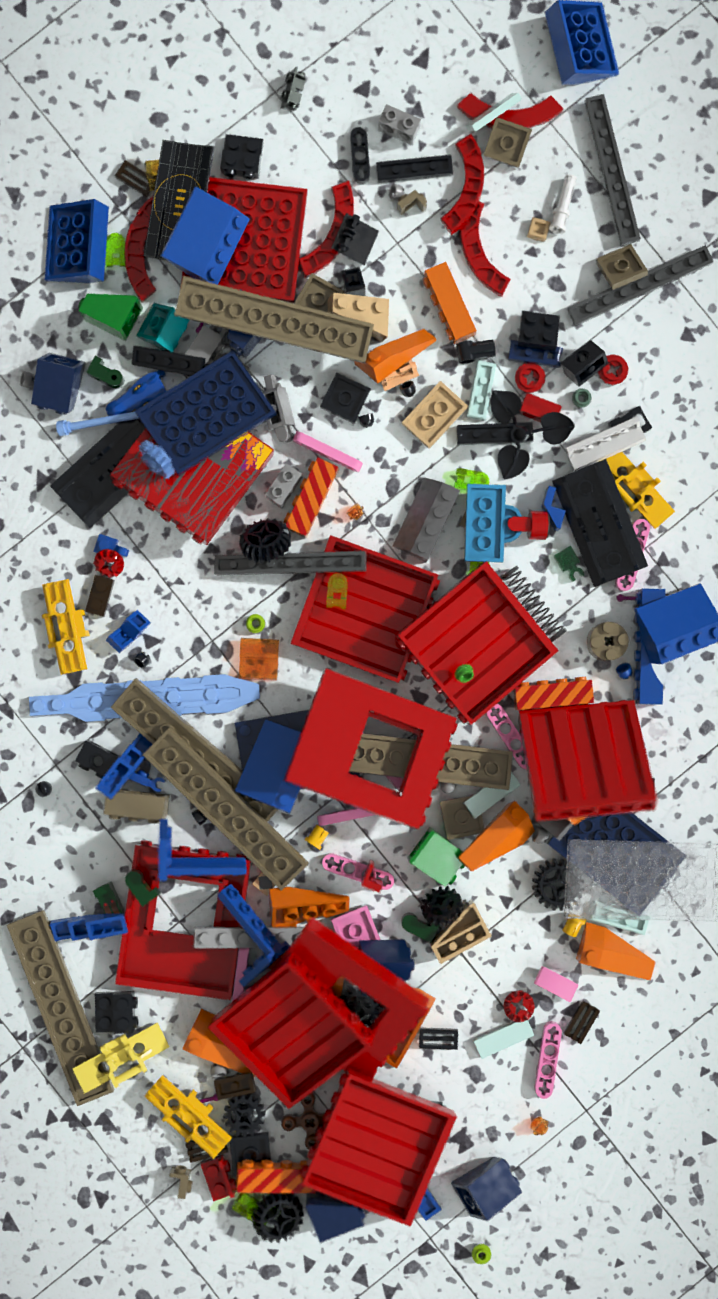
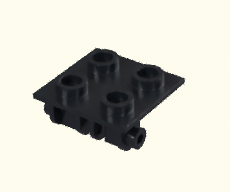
M346 213L331 249L365 266L379 230L360 221V216L356 214L351 216Z

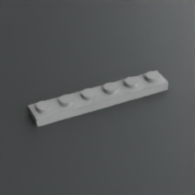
M194 927V948H259L243 927ZM304 927L267 928L280 944L287 941L291 945Z

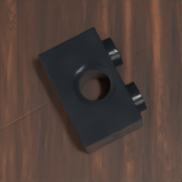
M592 340L581 346L580 349L561 363L565 376L578 387L609 364L605 351Z
M86 740L75 761L80 763L78 765L80 768L86 771L91 769L96 772L95 775L102 779L121 756L91 740ZM96 756L102 758L103 763L101 766L95 765L94 758Z

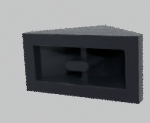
M360 267L341 270L345 294L365 296V284Z

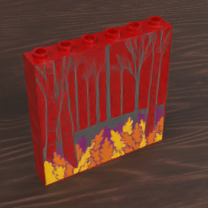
M145 428L110 475L113 480L112 483L117 488L126 489L129 491L128 495L133 499L142 500L146 508L151 511L156 510L160 513V517L166 522L172 521L176 524V528L184 534L188 532L192 535V539L200 545L203 543L207 546L273 457L274 449L248 432L182 475L178 476L175 472L168 479H165L160 474L151 472L141 459L143 455L139 450V445L145 440H148L154 446L157 445Z

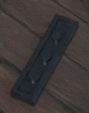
M451 154L376 162L378 183L453 175Z
M136 345L133 346L132 365L192 376L205 368L206 358Z
M533 422L517 423L518 427L524 426L528 431L533 430ZM513 423L457 425V445L515 443L511 438V431L514 429ZM529 434L527 440L520 443L533 442V434Z

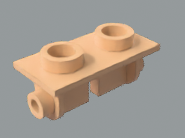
M411 359L383 379L381 384L384 391L419 376L416 363Z

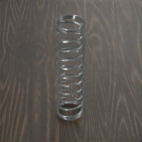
M515 566L513 569H511L509 572H507L505 575L501 577L502 580L506 581L511 577L517 575L508 584V587L523 580L514 588L512 593H515L526 587L517 596V599H520L529 593L531 594L522 602V605H525L528 602L536 599L526 609V611H530L531 609L542 604L531 615V617H534L540 614L541 612L547 610L541 617H539L536 620V623H539L544 619L550 617L540 628L544 629L547 626L555 623L545 633L546 635H549L550 633L560 629L554 636L550 638L551 642L555 641L557 638H559L567 631L565 630L566 628H564V626H559L552 630L559 622V620H555L547 624L554 617L553 613L542 618L550 610L549 607L536 613L545 604V601H542L533 606L539 600L541 595L535 596L532 599L528 600L535 593L536 589H533L523 594L531 586V583H528L517 589L526 580L527 577H523L518 581L512 583L522 573V571H518L515 574L511 575L519 569L518 566Z

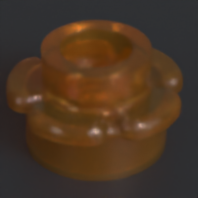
M358 503L353 505L347 511L349 519L352 520L354 518L358 520L364 514L362 511L364 507Z
M537 1117L532 1121L530 1128L533 1130L534 1135H544L548 1131L549 1123L542 1117Z

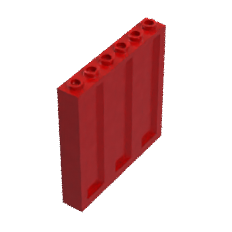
M330 535L324 552L366 551V572L316 573L291 644L399 683L400 680L404 681L408 671L405 669L406 663H411L408 657L410 653L406 648L404 650L401 649L396 642L398 639L395 635L432 605L434 600L431 597L433 590L437 591L440 580L437 579L438 574Z
M487 561L478 565L395 635L398 639L396 642L401 649L404 650L406 648L410 653L409 659L415 665L418 663L422 668L420 671L427 680L430 678L433 681V688L438 694L442 693L446 697L445 703L451 709L455 708L459 713L457 715L458 719L463 724L467 723L469 725L474 724L559 651ZM461 665H471L474 673L473 678L465 683L458 681L454 676L457 668Z
M634 700L575 706L567 705L554 708L545 707L543 709L519 711L518 723L536 821L656 809L658 799Z
M293 952L217 1013L208 1025V1028L288 1109L292 1108L371 1048L375 1037L372 1031L360 1022L357 1015L352 1013L345 1006L344 1002L338 999L331 989L324 985L317 975L307 968L302 959Z
M347 1068L346 1072L340 1076L338 1091H334L332 1095L330 1110L327 1109L323 1116L324 1124L316 1132L314 1147L311 1146L308 1151L307 1158L309 1159L306 1165L303 1164L299 1176L301 1177L302 1185L411 1227L457 1116L454 1110Z

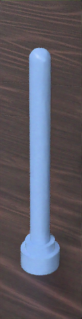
M135 412L72 423L61 420L56 422V429L59 436H66L72 430L139 418Z

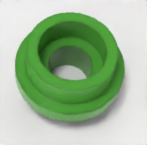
M468 664L461 665L455 671L454 676L462 683L468 682L474 676L473 668Z

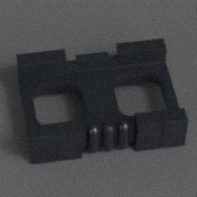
M637 406L621 418L618 417L608 423L609 427L612 428L641 414L645 421V425L641 426L643 433L652 429V425L647 420L641 406Z

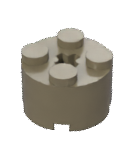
M614 622L598 624L587 635L588 651L598 660L611 661L618 659L628 648L629 637L627 632L621 625ZM604 638H610L609 642L611 644L605 645L606 641L604 640Z

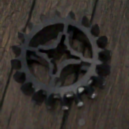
M269 518L266 520L260 519L259 522L253 521L252 525H247V529L242 530L239 540L240 549L244 557H247L248 560H253L254 563L258 561L262 564L265 561L270 563L273 559L277 560L279 556L283 557L284 552H288V548L291 546V534L287 526L282 521H277L276 518L273 520Z
M553 858L552 865H550L548 860L545 861L547 867L544 868L542 865H539V868L542 870L541 873L538 871L534 872L539 877L532 878V881L537 883V885L532 886V889L538 890L534 893L535 897H540L538 902L540 904L545 902V908L552 904L551 908L553 911L557 909V905L561 911L564 910V904L568 909L571 908L570 901L577 904V901L574 899L575 896L578 898L582 897L581 894L577 893L578 890L584 891V888L579 886V884L584 883V880L577 879L582 873L580 871L575 872L578 867L574 865L570 868V861H567L564 865L563 858H560L559 864ZM557 869L553 878L544 879L549 872ZM563 870L570 873L573 884L564 881ZM557 880L564 884L558 889L553 885ZM543 885L552 888V899L545 895ZM571 890L566 897L559 899L563 891Z
M268 1193L269 1195L267 1196L262 1194V1200H256L257 1207H253L252 1210L254 1213L251 1215L253 1228L256 1229L257 1235L261 1236L264 1241L268 1239L271 1244L274 1240L280 1243L282 1238L287 1242V1236L294 1237V1230L299 1231L298 1225L303 1224L302 1217H304V1212L300 1199L294 1193ZM281 1204L290 1205L291 1209H287V1207H282ZM268 1222L269 1224H273L274 1227H268L264 1223Z

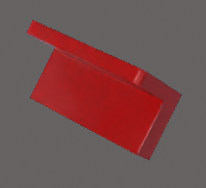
M526 393L519 415L541 423V418L545 414L550 412L560 413L562 406Z
M370 860L361 880V886L380 893L383 884L381 880L370 876L374 867V861Z

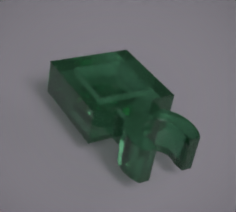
M571 546L553 556L563 572L569 571V578L572 582L576 581L574 572H578L581 577L584 576V571L576 566V564L580 563V560Z

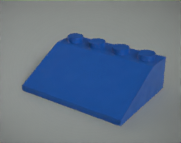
M557 0L545 11L562 84L577 85L619 75L602 2Z
M194 187L161 257L194 279L218 285L250 218L229 204Z
M96 199L50 205L45 267L46 281L74 283L104 282L109 206Z
M701 583L634 608L647 655L652 664L662 665L718 642V612Z
M265 719L235 791L289 814L301 787L285 782L284 778L301 732Z

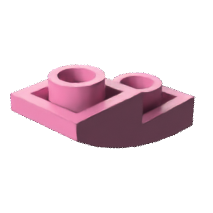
M541 966L534 981V984L570 1003L578 987V984L544 966Z

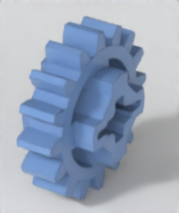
M145 440L138 446L143 455L141 459L151 472L160 474L165 479H168L175 473L170 464L172 460L162 447L154 446L148 440Z

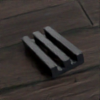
M420 1027L419 1048L458 1050V1029ZM423 1033L454 1034V1036L423 1035ZM423 1040L454 1041V1044L423 1043Z

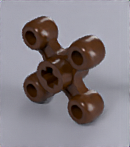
M313 1092L306 1096L310 1097L311 1100L307 1101L303 1098L300 1101L304 1107V1112L301 1115L286 1114L281 1120V1126L285 1131H292L297 1127H302L306 1131L305 1146L308 1150L311 1146L314 1147L315 1143H310L309 1141L314 1140L316 1142V1129L324 1124L323 1116L325 1114L318 1113L314 1109L316 1097ZM314 1118L313 1121L307 1122V1119Z

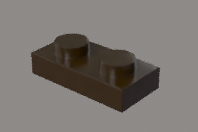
M95 575L85 612L105 617L115 580Z
M251 1071L214 1080L218 1100L256 1092L255 1081Z

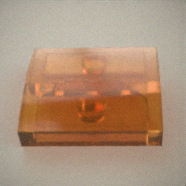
M241 638L239 678L277 681L279 640Z

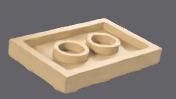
M440 381L402 421V425L430 449L465 412L468 405Z

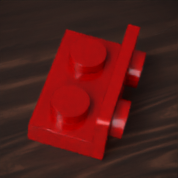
M222 1154L214 1159L211 1158L201 1162L213 1202L228 1196L234 1198L237 1190L236 1180L231 1178L229 1160H225Z

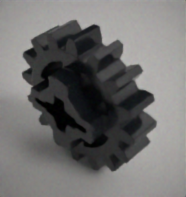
M439 886L438 891L432 889V894L426 893L427 899H422L423 905L420 906L424 918L427 919L429 924L433 922L436 927L439 923L443 927L446 922L452 924L453 918L458 919L457 913L463 912L461 909L463 902L460 894L455 889L450 890L449 886L445 890Z
M352 987L351 993L346 990V997L341 996L340 1000L356 1015V1008L360 1001L361 1009L357 1017L364 1026L365 1024L371 1026V1020L375 1021L377 1019L374 1014L379 1013V1009L375 1008L379 1005V1002L373 1001L375 999L369 995L362 996L361 990L356 991L355 987ZM356 996V999H355V1000H353L352 1002H349V1000H350L351 998H353V997ZM366 998L370 1004H366L363 999ZM365 1015H369L366 1019L361 1020Z
M252 1093L249 1097H246V1094L242 1095L241 1098L236 1096L234 1097L235 1101L229 1099L228 1104L230 1106H225L224 1108L228 1112L223 1115L224 1119H228L225 1122V1126H231L230 1133L234 1130L237 1131V1137L240 1133H243L244 1138H246L248 1132L253 1136L255 1133L254 1129L260 1131L261 1126L259 1124H264L265 1120L261 1118L266 1115L265 1111H261L264 1108V1104H258L260 1098L252 1099ZM255 1109H256V1112H257V1120L255 1119V1116L253 1115V1112H254ZM232 1110L234 1111L233 1113L236 1115L235 1120H233L232 1118ZM241 1113H248V1116L241 1117Z

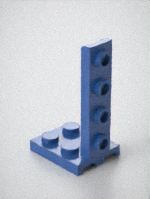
M160 819L159 881H167V875L239 876L247 874L246 859L244 857L171 858L172 826H168V819Z
M230 884L218 893V898L264 953V956H260L253 966H249L243 972L244 977L239 982L245 987L286 952L290 945L287 941L282 944L278 942L263 921L251 909L250 905L246 903L239 892Z

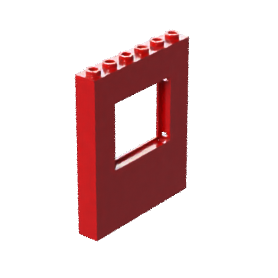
M325 669L319 681L284 781L407 827L419 829L420 826L424 825L426 819L424 815L425 810L431 805L432 797L430 795L432 790H435L439 781L437 775L444 767L445 760H443L445 752L448 753L451 742L449 740L451 734L454 735L457 729V724L455 723L457 718ZM368 717L418 735L398 792L349 774Z
M141 840V843L135 845L132 870H140L144 875V880L151 889L155 887L159 889V846L152 845V841ZM189 846L172 848L171 858L244 857L246 859V875H167V878L219 885L218 893L232 884L246 901L251 861L244 854L230 856L229 852L217 851V854L209 853L210 850L198 848V851L190 850L191 847ZM129 889L125 912L128 933L122 934L115 984L231 1000L239 948H194V935L153 930L157 897L142 907ZM217 898L213 927H242L221 900Z
M311 917L276 965L293 952L330 989L342 976L386 1007L369 1027L375 1036L371 1048L342 1069L346 1072L347 1068L373 1078L378 1066L382 1068L387 1061V1056H392L396 1051L397 1044L404 1042L408 1035L407 1032L414 1030L418 1024V1019L425 1017L429 1010L427 1005L430 999L314 917Z

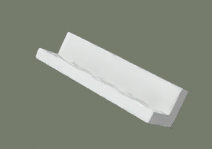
M637 416L567 447L566 451L574 471H577L646 441V437L640 427V420Z

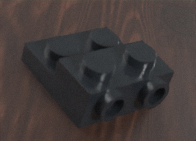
M226 134L220 165L221 174L227 177L243 176V178L248 180L259 178L263 139Z
M135 991L95 993L96 1033H133L135 1028H138V1016H135V1008H138V997H135Z

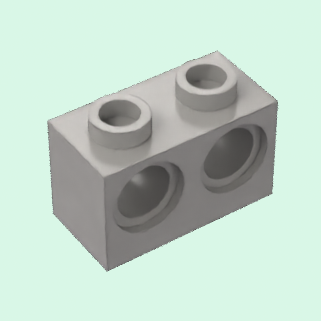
M386 104L378 121V131L413 145L420 130L421 119Z
M285 463L266 492V499L283 508L303 478L302 473Z

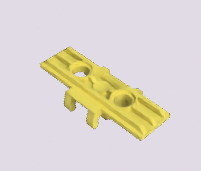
M157 1022L129 1038L124 1033L100 1046L102 1053L72 1069L84 1093L109 1080L117 1088L120 1083L142 1071L146 1072L147 1068L143 1061L169 1048V1044ZM136 1043H143L145 1049L141 1053H136L133 1050ZM138 1060V1065L115 1077L113 1072L117 1070V1067L127 1061ZM101 1062H107L109 1066L107 1072L103 1073L98 1070V1065Z

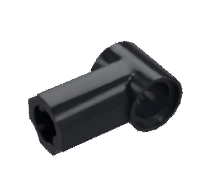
M493 339L479 342L468 340L456 344L459 364H468L477 359L496 356Z

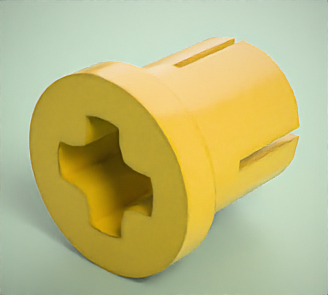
M316 824L310 835L306 836L304 840L320 850L322 848L321 844L329 832Z
M568 912V919L562 931L572 937H577L586 919L573 912Z

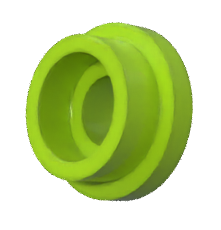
M253 614L247 618L246 627L252 633H260L265 627V620L262 616ZM255 620L259 621V626L253 627L252 622Z
M478 1244L472 1250V1258L478 1264H486L491 1259V1250L485 1244ZM484 1252L485 1256L479 1257V1253Z

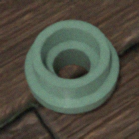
M583 388L576 390L572 396L574 405L579 408L588 406L592 399L590 392ZM578 396H584L585 401H579Z

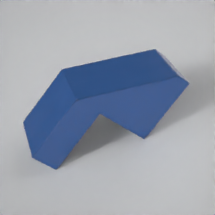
M548 486L541 507L543 511H547L549 514L550 524L553 529L559 531L566 510L551 506L556 488Z
M136 610L125 619L120 628L108 636L106 641L120 654L139 637L151 622Z

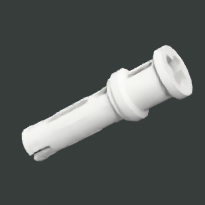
M565 175L559 203L553 211V222L549 226V230L553 233L564 234L566 231V220L570 216L568 209L577 177L574 175Z

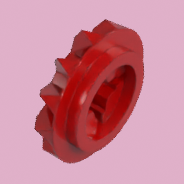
M608 355L606 357L609 364L598 373L599 378L604 383L613 386L620 384L626 379L629 368L627 362L621 356ZM610 366H612L613 368L619 367L615 372L616 375H614L613 373L607 374V372L610 369Z
M529 362L521 365L515 373V382L518 388L524 391V393H534L540 390L545 383L544 370L536 363ZM533 371L532 378L535 381H531L527 385V378L525 376H528Z
M101 550L94 558L93 564L96 567V571L101 573V576L117 577L124 569L122 556L114 550ZM106 561L113 563L111 568L110 566H104Z
M513 991L505 998L504 1011L512 1021L525 1022L534 1013L535 1004L528 993ZM523 998L522 1005L527 1011L520 1010L516 1015V1007L511 1002L519 1003Z

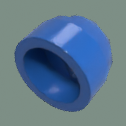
M622 663L616 668V672L621 679H629L628 676L633 674L629 663Z

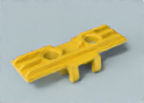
M623 452L606 458L621 498L630 508V512L637 509L654 529L675 512L654 488L661 480L658 477L653 479L644 469L647 466L644 461L635 467ZM624 467L627 470V475L619 476L617 469ZM620 481L637 497L638 501L636 503L619 485ZM646 495L652 498L650 506H646L643 503Z
M69 579L42 584L48 613L41 616L45 621L48 649L55 648L60 674L86 670L87 664L81 637H89L90 635L89 630H85L82 618L86 616L85 610L75 611ZM62 602L66 605V610L60 614L56 611V605ZM52 617H57L61 636V640L58 642L56 640ZM71 640L74 647L71 651H66L64 646Z
M162 1075L144 1097L164 1114L161 1120L163 1122L166 1121L182 1135L186 1143L192 1139L214 1159L232 1137L208 1116L213 1106L209 1103L206 1106L195 1097L197 1092L194 1089L190 1091L188 1096L184 1095ZM176 1099L179 1105L170 1107L168 1101ZM172 1114H176L193 1130L189 1132ZM205 1125L208 1128V1133L201 1135L198 1132V1126Z

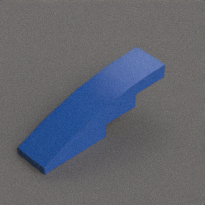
M139 734L121 757L116 760L95 789L112 800L145 760L143 754L153 744L142 734Z
M124 913L85 915L52 920L50 922L55 941L70 938L72 941L84 938L94 940L128 933Z

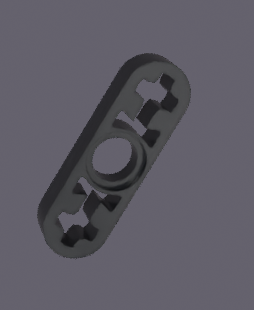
M356 127L350 133L353 179L357 184L362 185L366 184L370 179L368 139L365 129ZM356 134L361 136V146H357ZM361 151L366 156L363 160H357L355 154ZM359 166H363L364 178H360V175H358Z

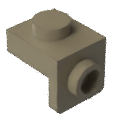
M415 189L409 195L404 194L398 199L397 211L400 215H403L413 206L417 205L422 212H425L427 200L422 193L419 194Z
M182 1165L172 1167L169 1173V1177L180 1179L177 1197L179 1199H185L187 1193H191L193 1181L189 1180L191 1169H187V1167Z

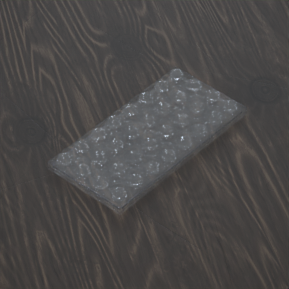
M568 839L565 918L717 922L718 844Z

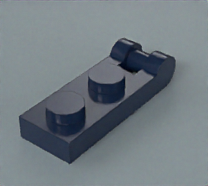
M511 340L508 360L560 368V355L563 354V348L557 346L556 351L521 347L518 346L517 340ZM548 353L553 354L552 359L547 358Z

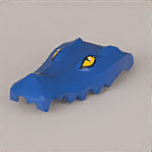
M158 370L141 377L119 398L106 406L107 415L112 416L129 413L133 409L137 410L165 393L166 389L160 380L166 376L165 371Z

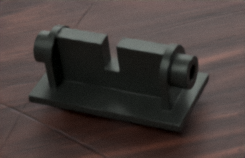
M297 66L286 75V89L283 90L280 98L282 109L286 105L292 111H296L299 108L302 94L296 92V90L303 91L306 77L302 71L297 73Z

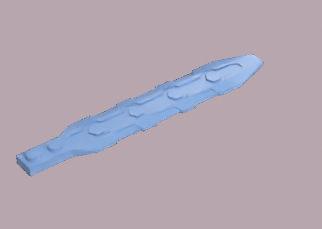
M226 674L206 675L200 678L180 679L176 677L165 678V680L141 681L180 716L182 714L203 712L206 714L227 713L260 699L259 684ZM133 680L125 683L104 684L103 682L86 683L64 695L29 697L30 716L70 714L85 722L122 718L111 706Z

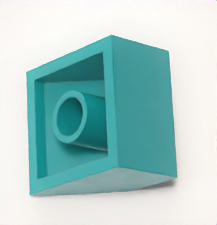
M153 303L136 336L161 350L173 352L178 346L182 334L186 331L190 320L175 316L176 309L174 307Z

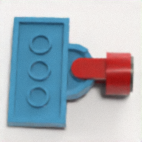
M467 484L464 561L503 563L504 543L514 541L522 532H527L529 540H546L550 531L549 514L547 511H529L528 517H522L517 508L505 505L506 485Z

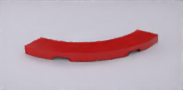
M472 93L468 94L457 105V108L471 120H474L492 107ZM550 95L544 101L532 107L506 110L498 118L531 129L534 126L549 122L563 112L564 108ZM495 119L486 124L487 127L493 128Z
M469 134L455 144L463 160L465 182L459 200L452 209L441 217L442 224L451 235L457 232L472 216L483 191V159L480 148L472 134Z
M349 180L331 187L335 201L334 220L323 243L311 253L299 259L305 279L311 273L316 274L324 269L339 254V252L331 249L345 214L347 213L351 216L354 214V199Z
M153 196L136 213L137 215L129 227L125 242L124 257L127 274L141 302L157 291L148 277L144 259Z
M479 201L472 216L460 228L461 246L465 259L478 280L493 293L502 297L511 279L498 271L485 255L479 237L480 216L485 203Z

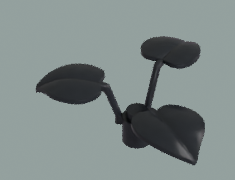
M492 391L490 403L493 416L500 423H508L511 418L513 419L514 429L511 431V438L517 445V448L514 445H507L498 453V465L503 479L518 476L529 465V453L526 450L520 449V442L527 440L529 434L543 431L544 440L549 444L556 445L564 442L575 428L574 422L568 416L558 412L547 413L541 418L543 428L528 431L524 426L518 427L514 415L520 413L522 407L520 397L510 391Z

